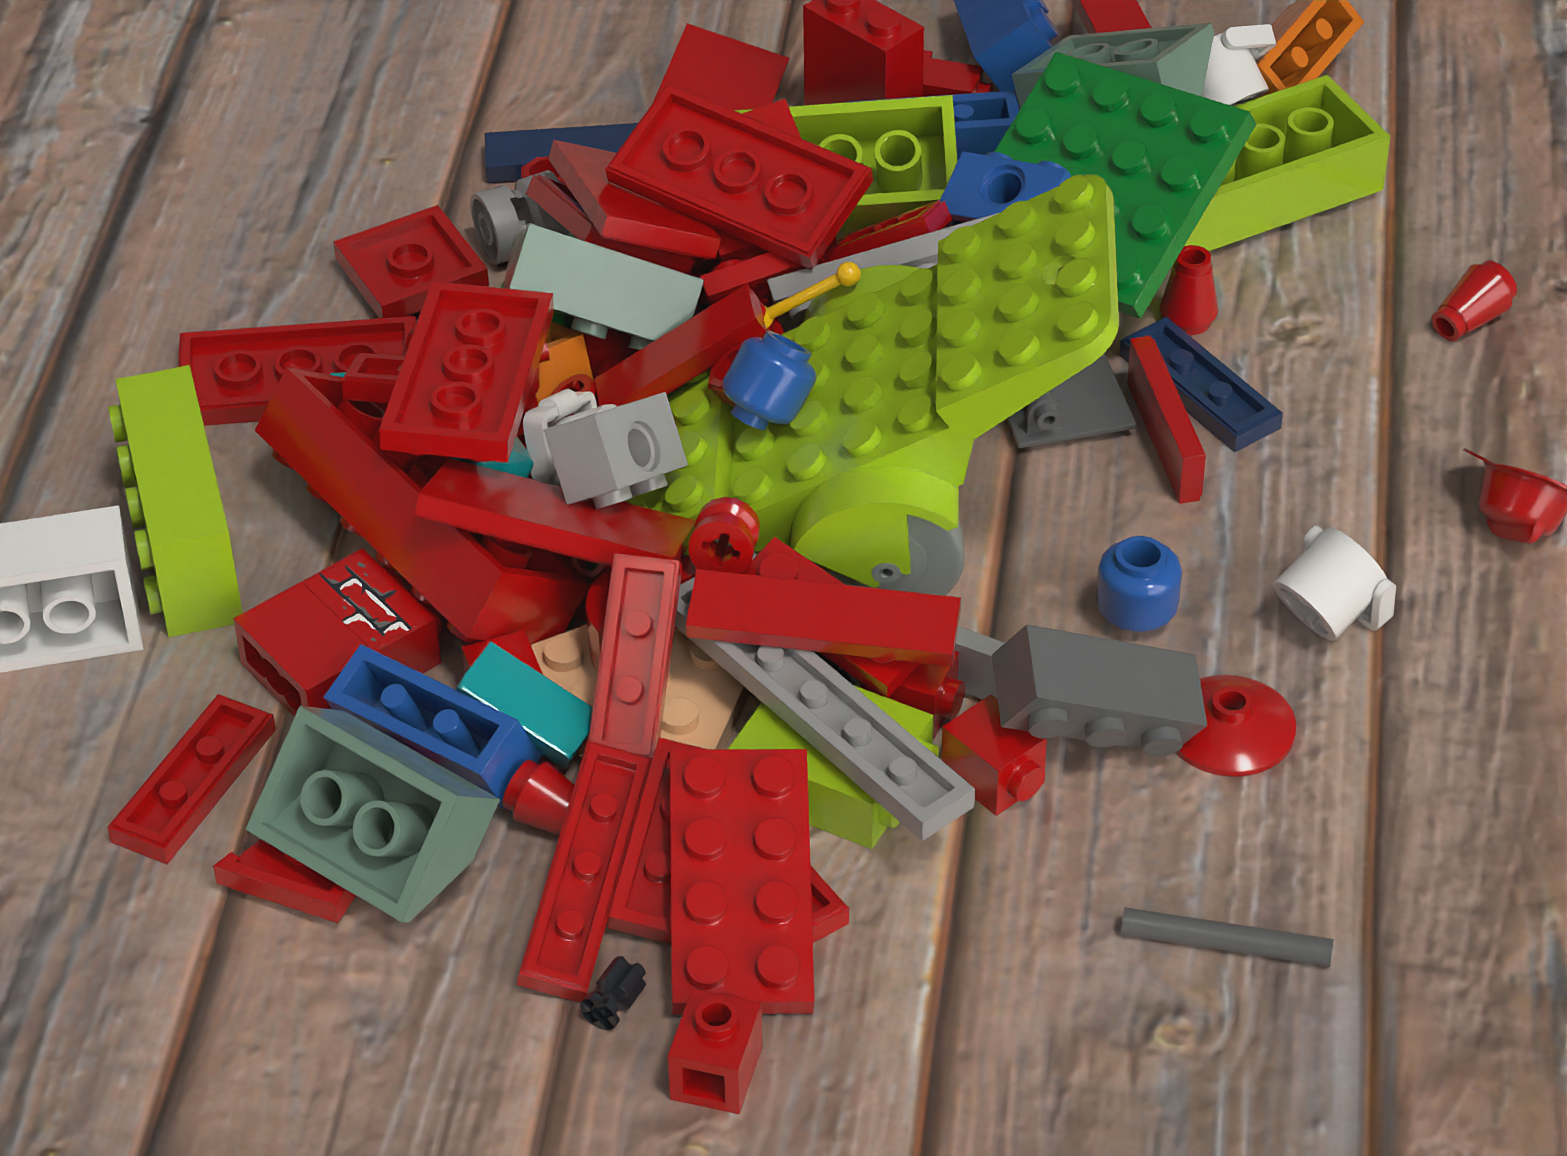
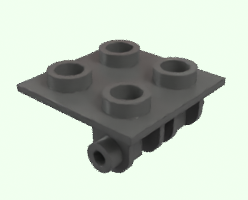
M1105 353L1094 363L1007 418L1018 448L1136 429V422Z

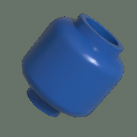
M766 331L763 338L750 337L745 339L722 382L724 393L735 403L731 414L742 422L760 430H765L769 422L776 424H789L800 412L816 382V372L808 362L812 354L796 342L772 331Z
M1146 536L1129 537L1111 545L1102 554L1097 574L1096 600L1103 617L1120 629L1132 632L1153 631L1166 625L1176 615L1180 602L1182 569L1178 556L1168 546Z

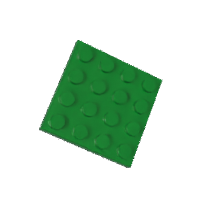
M1055 52L994 152L1005 154L1016 161L1038 164L1040 161H1051L1064 167L1071 177L1090 174L1098 175L1105 180L1114 198L1118 311L1141 319L1257 124L1250 111Z

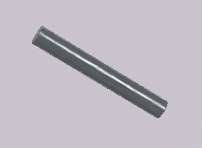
M1126 907L1124 908L1121 935L1328 967H1330L1334 942V939Z

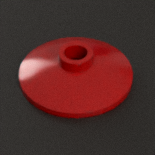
M1214 675L1200 678L1207 726L1184 743L1183 747L1176 752L1182 760L1207 773L1220 776L1242 777L1258 774L1273 768L1289 754L1295 741L1296 719L1291 706L1281 694L1260 681L1243 676Z

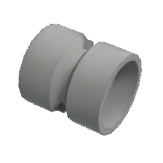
M549 170L538 173L539 175L559 181L555 174ZM533 175L516 181L514 190L503 184L474 193L471 196L470 207L474 228L485 255L494 265L509 261L516 228L530 223L564 235L569 233L564 226L526 195Z

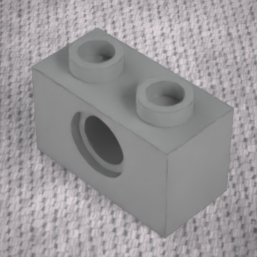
M666 392L544 429L567 504L592 497L595 509L633 498L632 496L667 486L664 473L688 465Z

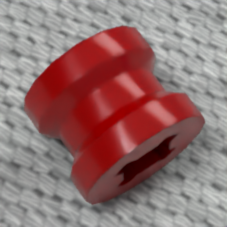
M721 497L705 504L696 518L695 528L689 539L688 553L692 563L698 569L740 574L746 571L753 559L754 547L760 535V522L756 512L747 503L737 498Z

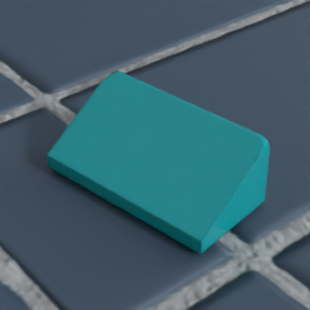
M491 641L456 687L457 691L518 719L540 754L565 770L590 734L592 706Z

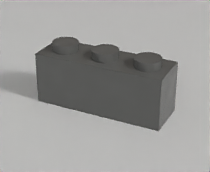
M1025 625L992 654L1001 727L1029 731L1032 736L1037 738L1061 736L1086 740L1093 747L1117 745L1141 749L1149 756H1167L1178 752L1184 743L1207 726L1196 654L1033 625Z

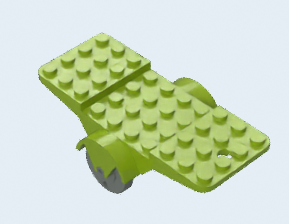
M1098 175L1072 176L1047 192L1027 201L1015 202L1009 205L1003 212L972 226H964L954 230L946 238L938 241V264L932 267L920 269L904 265H878L860 269L861 277L857 284L853 286L840 285L814 298L806 310L803 323L799 327L781 334L801 345L812 354L808 362L814 368L817 377L800 412L789 424L769 422L765 430H760L733 416L731 411L734 406L723 403L708 388L710 370L712 368L668 394L667 398L688 465L664 473L667 486L632 496L633 498L625 501L633 505L696 520L701 508L711 500L721 497L737 498L747 503L758 516L760 535L754 547L755 551L760 552L776 537L845 585L947 595L959 581L964 567V534L958 521L959 485L964 484L974 439L1094 363L1107 351L1117 335L1119 312L1114 198L1110 187ZM688 549L686 550L684 556L689 555ZM586 560L587 567L591 571L599 565V563Z

